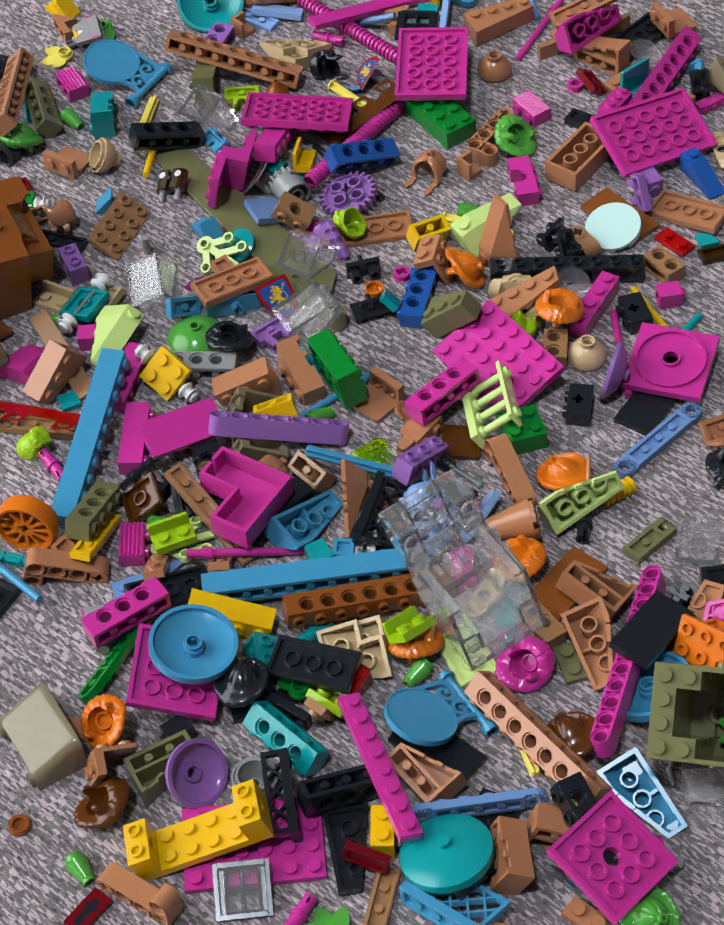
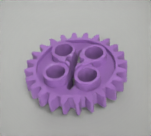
M359 170L355 174L352 171H349L347 175L343 172L341 177L336 175L335 180L329 179L330 184H324L325 188L321 189L322 194H319V202L323 211L327 215H331L332 218L337 209L340 211L354 207L360 212L362 210L367 212V206L372 207V202L376 201L375 196H378V188L370 174L366 175L365 172L360 174ZM346 185L348 186V189H349L348 192H349V196H350L351 202H352L351 205L349 204V201H348V195H347L346 188H345Z

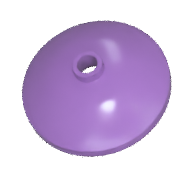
M621 341L617 342L601 391V399L608 398L619 388L622 380L627 381L630 369H626L628 356L625 346Z
M201 738L189 739L179 744L171 753L166 765L165 778L168 790L172 797L185 807L198 808L214 803L223 793L228 779V765L222 750L215 743ZM188 769L191 770V774H190L189 776H188Z

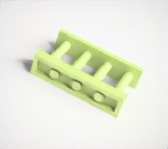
M499 360L495 362L498 373L480 383L462 397L470 437L481 449H483L488 434L510 420H513L519 427L523 425L521 420L522 412L518 407L511 380L512 372L508 366H503ZM500 381V387L478 400L479 393ZM503 394L504 400L481 413L484 405ZM504 408L507 409L506 414L484 426L486 419Z

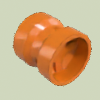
M370 281L365 286V293H369L371 298L381 296V293L384 291V285L379 281Z

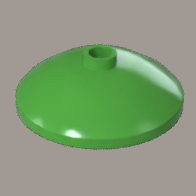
M192 315L179 320L168 332L167 340L169 347L172 351H216L208 348L205 335L206 331L215 323H219V321L205 315Z

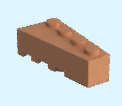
M510 0L464 13V27H468V35L477 48L484 42L494 40L495 37L501 34L504 35L512 29H517L532 22L533 4L530 0Z

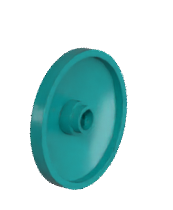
M177 0V7L182 20L188 27L197 32L208 33L215 22L231 25L230 18L243 11L244 0Z
M444 814L419 824L423 831L422 838L403 842L399 853L402 872L410 884L427 893L448 894L463 890L480 880L492 865L495 847L490 831L478 819L464 814Z

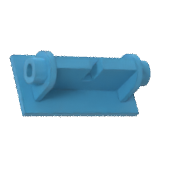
M207 124L205 125L208 130L204 132L203 142L215 154H217V151L221 152L223 145H230L224 137L220 138L221 134L215 127L211 129Z

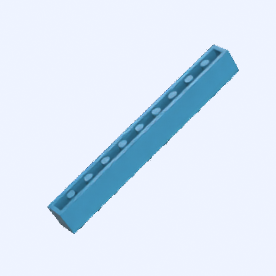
M101 349L51 507L58 515L60 526H65L67 516L89 491L90 486H93L94 472L99 467L100 452L104 451V439L109 434V423L114 418V407L120 398V387L124 385V374L130 365L125 350Z
M410 546L201 574L202 591L249 602L279 598L282 595L296 593L298 590L304 592L418 572L415 547Z

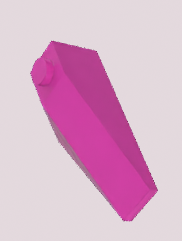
M615 4L575 14L562 22L554 35L558 50L574 54L622 20L618 5Z

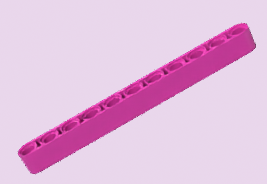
M651 565L643 570L626 623L656 590L664 594L666 583L659 566ZM617 652L590 733V740L595 753L599 758L603 759L611 757L616 751L641 670L639 665Z

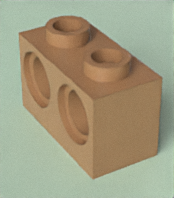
M661 245L644 254L645 270L661 283L680 281L685 278L686 265Z
M544 328V336H540V345L567 370L568 329Z

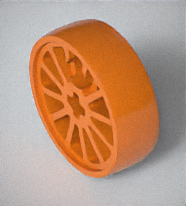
M27 495L8 497L1 504L0 536L7 543L16 548L28 550L32 547L48 548L54 542L60 522L58 515L48 504Z

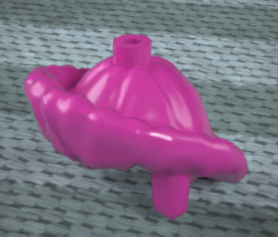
M528 636L514 639L511 643H507L499 653L495 665V675L509 690L514 692L531 693L540 690L547 683L548 679L551 678L552 672L555 669L554 652L545 640H541L538 637Z

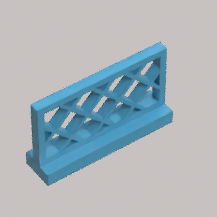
M407 881L399 886L401 903L436 925H478L470 919L476 917H485L479 925H491L511 908L509 900L481 884L470 893L479 892L483 897L468 898V895H466V899L461 901L451 900L452 894L450 893L433 894L424 892ZM448 895L449 900L439 901L434 896ZM497 903L500 906L495 909H487L486 904ZM484 904V910L470 911L469 909L470 905ZM467 906V911L457 912L452 907Z

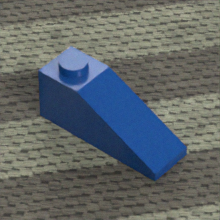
M696 147L680 153L679 169L710 200L724 194V188L707 158Z

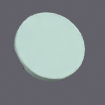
M608 203L598 207L589 215L585 223V229L599 242L601 251L613 253L616 250L633 245L640 236L642 224L638 212L630 205Z

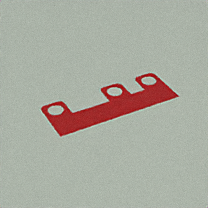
M0 401V410L9 411L2 416V419L20 421L27 415L58 420L51 425L52 428L71 429L78 423L81 415ZM11 414H18L20 415V418L10 419L7 416ZM68 423L70 426L62 428L58 427L57 424Z

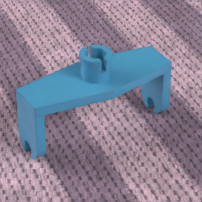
M244 293L209 308L203 305L207 317L238 316V314L241 316L246 311L264 307L255 293Z

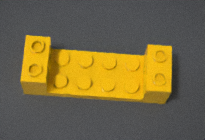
M254 779L231 787L234 803L157 831L153 829L145 818L124 825L123 831L128 867L138 877L145 881H151L274 837L267 796Z

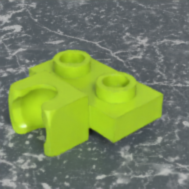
M259 85L224 88L225 105L233 104L234 113H238V109L245 105L248 92H259Z

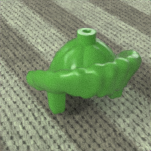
M513 114L502 116L498 120L494 130L496 145L502 151L515 157L532 156L536 151L537 140L536 132L530 127V124L520 116Z
M19 122L4 137L0 135V140L7 147L13 149L24 147L30 154L34 153V146L45 142L44 138L35 133L30 126Z
M654 886L618 922L620 925H681V915L668 892Z

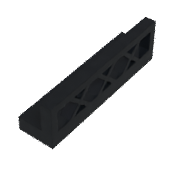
M287 748L260 752L264 791L267 796L274 837L271 838L290 835L292 842L301 841L289 751ZM279 757L280 762L274 769L267 765L266 759ZM274 776L282 779V783L277 789L269 785ZM277 796L285 800V803L279 810L272 806V802ZM280 817L287 821L288 827L275 830L274 824Z

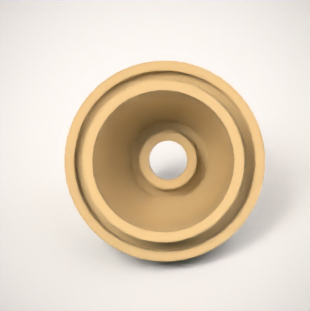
M103 137L95 141L89 154V166L92 172L104 173L112 167H118L121 155L116 153V149L111 141Z
M583 335L569 346L567 359L578 370L592 371L604 365L607 359V352L605 346L592 335Z

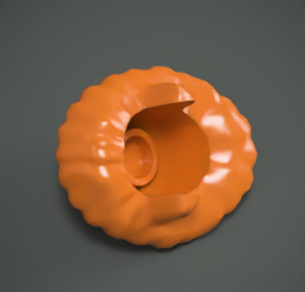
M447 247L445 249L446 258L452 265L451 268L447 269V275H458L467 287L481 288L485 285L484 262H480L479 258L474 254L459 248Z
M566 288L547 289L535 302V310L538 316L542 317L543 320L552 322V326L560 328L562 324L579 321L585 313L583 301L574 291Z
M566 452L550 456L538 467L536 480L543 488L553 491L586 481L587 460L576 452Z
M524 535L503 541L493 553L494 569L503 572L508 579L507 582L525 581L527 578L534 577L545 564L547 550L540 541L534 538H528Z
M434 625L406 643H388V651L397 658L408 659V664H413L415 659L425 658L440 651L443 648L444 637L440 628Z
M112 694L97 695L84 706L81 714L80 728L82 736L91 749L105 743L113 746L124 730L126 705L117 696Z

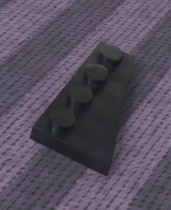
M368 803L323 812L338 896L362 893L364 867L343 860L342 856L347 840L366 846Z

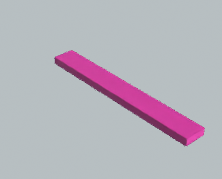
M373 0L309 16L307 22L315 30H320L383 14L386 10L404 5H409L410 7L432 0Z

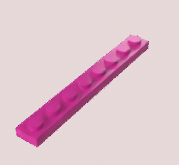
M360 693L338 696L337 704L399 843L421 839L423 831Z

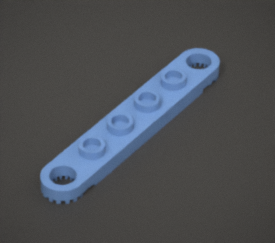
M696 402L685 403L679 410L677 409L624 453L619 460L615 461L614 471L618 473L619 477L622 479L626 476L632 477L696 423L702 415L700 404ZM688 410H694V411H696V413H693V415H692V413H691V415H690V413H688V412H686V411H688ZM621 466H626V467H628L629 469L626 470V471H625V470L622 471V470H620V467H621Z
M544 788L510 789L500 793L488 792L478 796L466 795L456 799H438L433 802L414 804L411 807L419 824H421V822L444 814H464L474 817L525 810V807L533 808L534 806L535 808L538 802L547 803L548 796Z

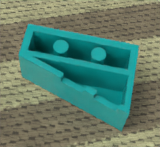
M113 91L92 93L91 100H89L90 122H92L89 123L90 132L94 133L95 139L116 137Z

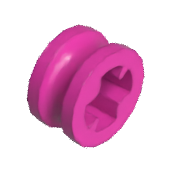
M579 78L568 80L567 90L570 93H580L583 90V82Z
M401 265L394 269L395 281L404 283L410 279V269L407 266Z

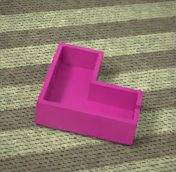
M221 446L212 457V462L209 461L199 472L200 485L204 490L224 499L210 516L212 533L247 549L268 525L271 517L277 514L294 493L291 475L224 446Z

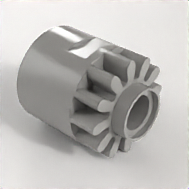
M282 166L280 170H275L274 174L270 176L272 181L268 182L269 189L278 199L285 190L305 202L308 201L311 189L294 169H291L289 166L285 169Z

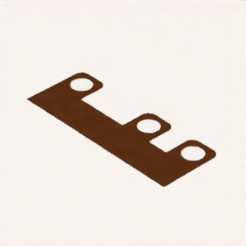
M385 79L374 87L376 91L383 94L373 101L367 96H361L352 103V107L359 110V112L350 118L348 132L336 133L335 131H329L321 134L315 130L314 133L330 144L340 142L395 101V83ZM383 83H390V87L385 90L379 88ZM359 100H367V104L359 107L356 105Z

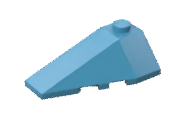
M330 489L271 517L264 534L275 547L298 550L304 547V545L313 542L341 509L343 502Z
M636 747L596 771L613 788L612 791L627 807L667 839L688 827Z

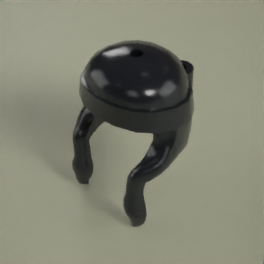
M328 49L320 50L311 56L309 67L311 74L315 78L322 80L327 78L346 80L349 78L345 74H340V66L337 60L343 58V55H336L335 51Z

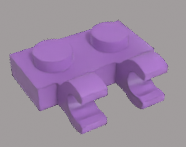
M642 173L631 174V179H626L627 187H633L635 196L630 197L632 205H637L638 209L644 212L653 210V199L648 191L647 186L649 183L647 177Z
M282 315L276 316L251 331L255 343L261 348L267 345L273 354L277 353L276 343L279 342L277 338L282 336L286 339L295 335L292 324Z

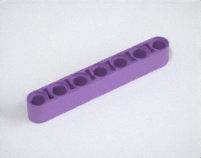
M212 411L210 412L208 433L213 436L344 445L348 441L350 423L339 419Z

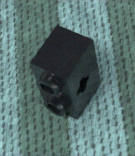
M641 292L618 297V305L615 306L618 317H622L624 330H628L630 335L639 333L642 322L653 324V316Z
M570 383L569 391H565L564 403H567V406H563L562 418H566L565 425L590 427L594 385Z

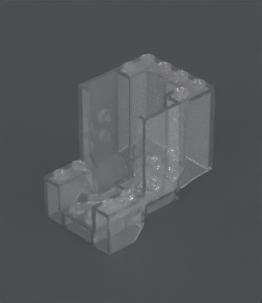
M453 468L378 513L388 538L408 567L412 576V582L417 588V593L425 604L429 616H434L436 625L472 671L547 625L526 568L514 556L508 542L501 540L495 527L491 529L486 523L475 493Z

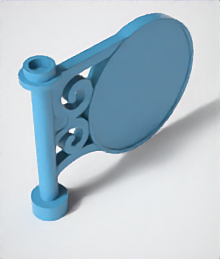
M106 39L97 41L86 49L83 57L84 69L94 80L107 85H123L136 92L135 95L130 94L125 99L126 106L134 105L133 109L140 105L139 100L165 74L170 75L172 73V66L169 63L165 62L159 65L135 51L130 45L119 40ZM140 60L146 64L140 66ZM142 82H144L145 85L140 89L139 87H141Z
M448 669L443 670L439 674V680L413 688L396 690L388 697L384 706V717L389 727L401 738L417 745L439 746L445 744L452 739L457 727L461 723L470 720H476L481 724L480 731L487 739L492 737L489 734L490 731L494 735L500 731L499 726L495 722L488 720L481 710L469 701L470 698L454 680L455 673Z

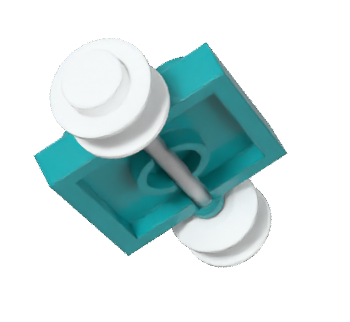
M96 273V279H91L90 281L92 288L80 286L59 311L62 319L57 320L58 329L61 332L72 333V327L78 326L77 320L90 323L101 308L105 306L106 302L111 298L106 287L109 288L111 286L108 275Z

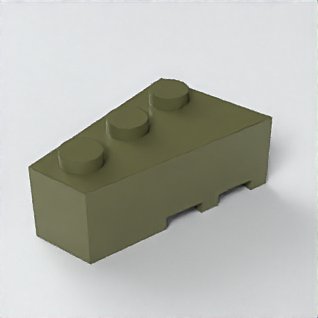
M197 61L196 66H193L189 87L193 89L195 110L215 109L217 94H214L215 88H218V66Z
M466 290L432 297L427 309L423 313L420 325L433 337L440 338L476 320L482 305Z
M182 730L123 758L126 772L145 807L168 788L165 778L167 761L179 744L191 739L186 730Z

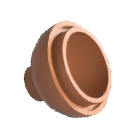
M492 50L479 62L477 73L485 81L500 82L510 77L512 66L510 61L501 55L500 51Z

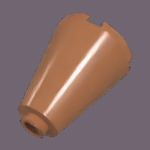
M526 498L486 518L485 524H482L484 535L489 536L490 540L516 538L519 535L534 539L542 538L539 517L534 509L535 503L533 498Z

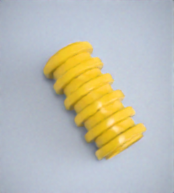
M629 476L621 479L624 489L605 501V506L601 505L608 508L615 502H619L620 499L630 496L631 493H636V484Z

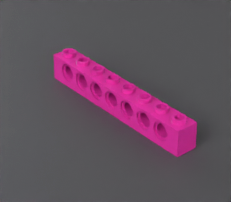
M686 25L673 40L627 105L666 93L701 46L698 43L702 37Z

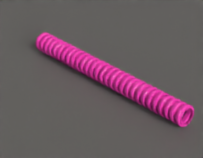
M297 0L298 7L303 8L312 15L333 11V9L317 0ZM353 21L332 26L397 65L398 48L370 33V31Z
M394 101L342 144L350 141L371 140L406 110V101ZM325 158L304 175L303 180L310 188H315L331 174Z

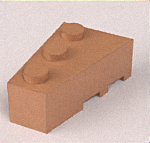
M597 37L576 51L574 59L615 76L629 67L631 40Z
M296 334L276 343L279 364L277 365V370L280 376H285L288 388H293L296 400L298 402L302 401L304 406L326 398L325 385L315 366H311L305 358L308 356L306 350H301L299 345L300 338Z
M49 339L23 392L38 402L49 405L88 357L71 346Z
M265 356L211 379L214 396L221 406L229 404L237 387L279 396L283 395L280 378Z
M573 560L562 572L555 587L579 605L601 596L610 615L611 622L631 599L638 585L633 583L631 585L619 581V577L614 575L609 577L599 573V569Z
M403 743L397 745L388 754L395 772L423 803L437 801L438 799H451L468 784L462 772L456 769L453 770L442 762L435 761L424 753Z
M538 802L526 819L529 844L544 845L546 850L570 829V826L563 820L560 808L550 803Z
M498 816L490 825V833L495 847V855L492 862L495 872L490 875V890L496 893L519 895L535 879L526 820Z

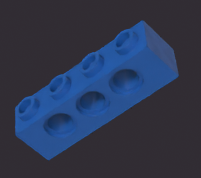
M381 137L375 140L365 139L359 142L350 141L344 144L334 143L328 147L324 154L331 174L393 165L401 156L393 137Z
M433 266L417 270L415 267L411 268L410 281L406 283V295L403 294L401 300L402 308H398L397 312L400 326L423 329V326L420 325L423 313L433 297L439 278Z

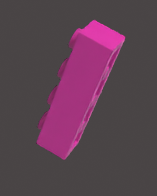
M719 91L695 102V107L700 115H706L711 110L715 111L720 106L724 107V94Z

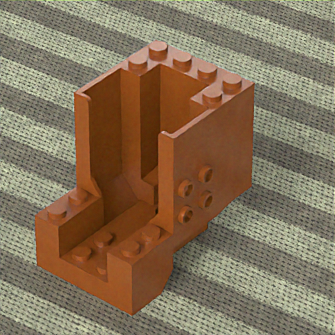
M20 176L0 180V319L31 310V283L53 277V249L25 200L28 191Z

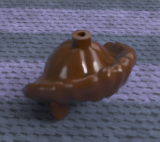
M579 711L560 712L547 724L578 756L585 757L594 749L590 740V733L595 718L591 717L590 714Z
M114 777L101 781L97 786L84 785L82 792L87 796L76 807L73 815L75 818L74 822L79 827L88 829H101L113 825L128 803L130 796L128 782L123 778Z

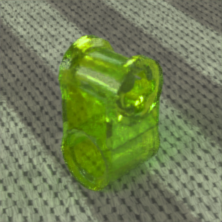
M381 438L373 439L350 454L351 456L382 464L389 458L386 451L387 443Z

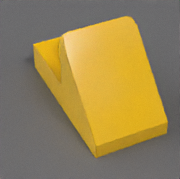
M53 0L45 6V11L57 15L77 17L81 13L72 0Z

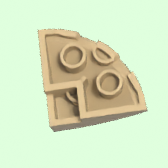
M289 38V41L270 39L259 42V45L269 57L304 66V70L309 67L310 58L314 53L320 50H328L332 47V43L313 40V42L303 41L301 38Z
M376 615L363 620L355 619L316 631L319 643L362 652L361 664L371 670L372 679L393 677L392 656L388 651L389 642L382 627V623L385 622L383 616Z

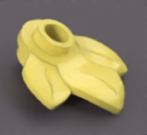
M58 46L45 48L48 57L40 62L44 66L60 68L67 61L71 60L74 54L66 46L61 48Z

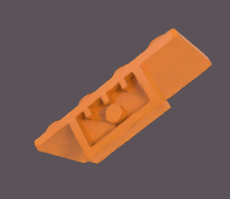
M682 614L673 653L680 655L687 662L694 665L717 667V663H724V621L716 617L701 621L688 614Z

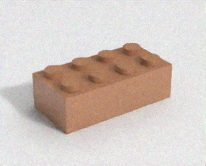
M585 121L545 161V179L576 192L610 157L590 123Z

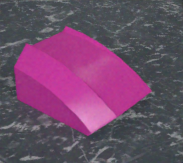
M29 344L18 349L8 356L9 362L0 367V377L26 385L44 348Z

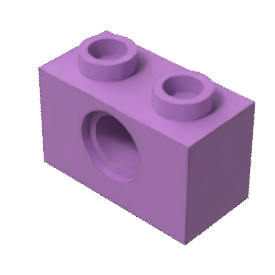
M72 243L57 248L60 263L72 286L90 281L87 264L76 244Z

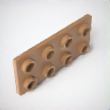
M120 191L87 241L114 260H119L151 212Z

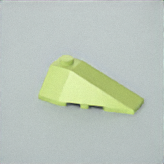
M508 193L501 198L508 203L511 219H513L522 207V204L511 193ZM491 202L464 214L450 224L452 237L466 252L474 254L477 258L479 255V243Z
M129 304L104 306L96 318L95 338L92 345L90 362L95 366L97 365L102 348L122 350L141 322L144 314Z
M612 471L553 492L539 502L537 511L547 528L558 535L624 489V485L618 473Z

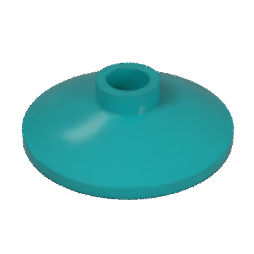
M244 228L231 232L236 238L232 245H222V249L236 246L239 241H244L248 244L249 250L246 253L229 256L238 263L244 261L251 254L255 244L253 234Z

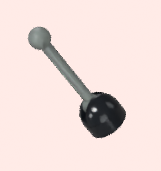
M449 455L444 456L440 461L439 469L443 472L455 471L474 483L478 489L483 488L484 483L482 481H477L456 468V461Z

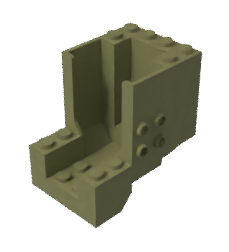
M655 662L646 758L708 765V768L715 769L724 768V744L719 742L720 737L724 733V728L718 724L717 720L719 719L716 716L717 709L719 707L724 708V663H717V667L672 662Z

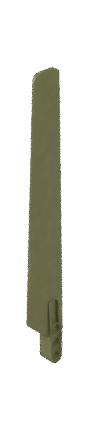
M189 149L156 151L154 160L164 170L169 169L172 171L173 168H185L189 171L185 191L211 217H215L222 228L227 232L244 228L253 234L255 244L250 255L253 258L258 256L274 274L275 278L285 273L297 302L307 311L312 310L332 330L343 331L347 328V310L332 296L337 272L278 223L257 225L243 205L244 199L248 198L237 189L222 186L215 208L207 207L209 199H206V192L210 188L208 179L209 175L212 174V168Z

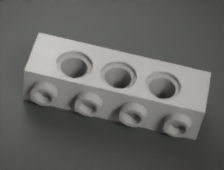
M171 351L193 370L186 380L211 381L214 377L238 368L239 364L237 352Z

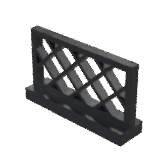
M377 470L357 522L352 542L360 545L362 540L387 549L404 547L414 517L409 514L403 515L400 509L405 507L399 506V504L396 505L393 498L399 496L402 498L404 492L410 486L384 478L385 473ZM385 487L394 488L396 492L389 494ZM388 501L391 506L383 508L380 502ZM395 511L398 517L390 519L387 513ZM382 515L386 521L378 523L374 517ZM402 521L406 528L398 530L395 523ZM391 526L393 532L385 534L382 528ZM377 530L380 536L374 537L368 535V532ZM397 536L401 542L400 545L392 543L389 538Z

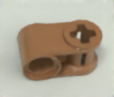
M574 226L571 228L573 229L576 243L580 244L583 249L579 256H592L601 253L599 242L584 227Z

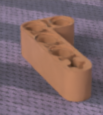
M499 109L467 141V151H472V161L487 167H493L498 164V148L495 146L496 140L494 138L495 125L502 116L513 114L511 109Z
M503 433L486 439L483 446V456L490 462L489 466L494 465L512 504L514 505L529 497H532L536 504V494L507 434Z
M32 547L27 551L23 581L28 585L38 584V586L42 584L43 577L90 584L106 583L109 575V560L95 555L90 562L71 559L69 551Z
M110 862L95 880L101 889L119 900L122 898L129 902L128 905L137 911H144L147 913V917L157 923L160 921L165 925H171L183 910L180 894L171 885L164 883L159 889L115 862Z

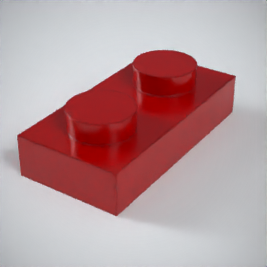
M666 227L654 236L655 241L681 258L695 249V244L669 227Z

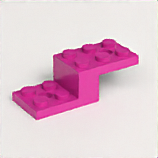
M251 129L249 135H245L244 146L241 149L223 145L221 152L217 151L216 163H213L212 174L209 175L208 179L210 188L206 192V199H209L207 207L215 208L222 186L243 191L254 157V143L257 139L258 130Z

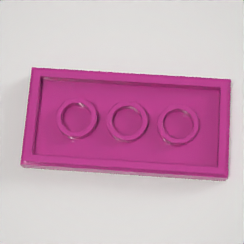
M212 397L139 422L137 423V428L152 459L156 460L219 437L208 433L210 412L218 411Z

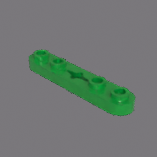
M138 626L120 637L78 694V699L83 704H88V701L97 695L100 696L99 693L112 681L111 677L127 655L134 651Z

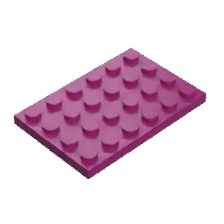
M468 27L399 28L395 101L466 100Z
M683 87L591 116L589 120L623 178L630 177L631 174L652 166L657 168L680 160V153L694 147L702 153L718 145Z
M248 92L241 116V125L248 128L261 126L265 129L278 127L284 130L295 128L301 131L312 129L319 132L327 130L335 131L336 133L348 132L353 98Z
M490 299L481 306L476 320L454 330L432 350L448 368L461 358L478 367L481 383L498 373L495 362L499 360L503 366H508L512 372L511 380L519 408L531 402L566 370L557 359ZM500 381L479 393V397L482 398L500 387ZM503 394L487 405L492 407L504 400Z
M275 799L272 802V806L279 810L285 803V800ZM297 801L301 841L292 842L290 835L268 838L184 868L185 894L214 891L212 864L269 858L271 885L327 880L322 813L305 817ZM229 804L182 809V821ZM280 817L274 824L275 830L288 827L287 821ZM257 868L244 870L245 887L258 886ZM239 870L226 871L227 889L240 888Z

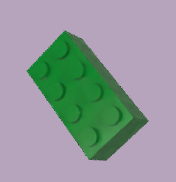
M453 100L406 101V113L447 150L470 139L476 133V119Z
M325 329L306 338L313 360L320 368V374L347 410L368 400L365 393L368 390L367 386L360 378L363 376L362 371L358 365L355 366L352 356L350 354L347 355L343 344L339 345L337 336L335 334L332 335L328 329Z

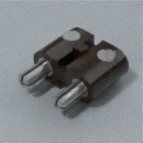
M173 168L172 171L169 169L160 171L156 190L159 194L158 203H164L165 196L172 195L173 192V200L179 202L180 195L185 192L189 174L187 169Z

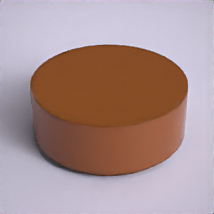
M24 814L15 815L8 822V830L15 837L27 835L32 827L29 817Z

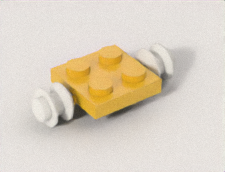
M148 343L140 344L135 349L134 358H141L142 365L147 364L139 377L166 401H170L179 390L178 397H185L184 402L186 404L196 401L199 397V388L193 389L192 382L184 384L193 370L166 346H161L156 354L155 349H148Z

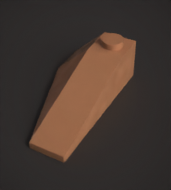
M497 194L493 195L479 243L478 258L480 262H484L488 267H490V258L520 257L519 251L515 250L514 247L516 236L512 234L510 229L513 223L509 205Z
M341 459L345 539L353 538L360 513L372 486V479H367L366 470L346 459Z
M601 596L560 614L594 692L606 687L614 662L613 649L608 647L609 642L612 640L610 615Z

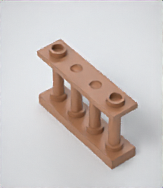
M575 0L549 13V17L555 26V29L550 30L549 33L555 39L554 35L561 23L571 16L611 6L612 3L618 0Z

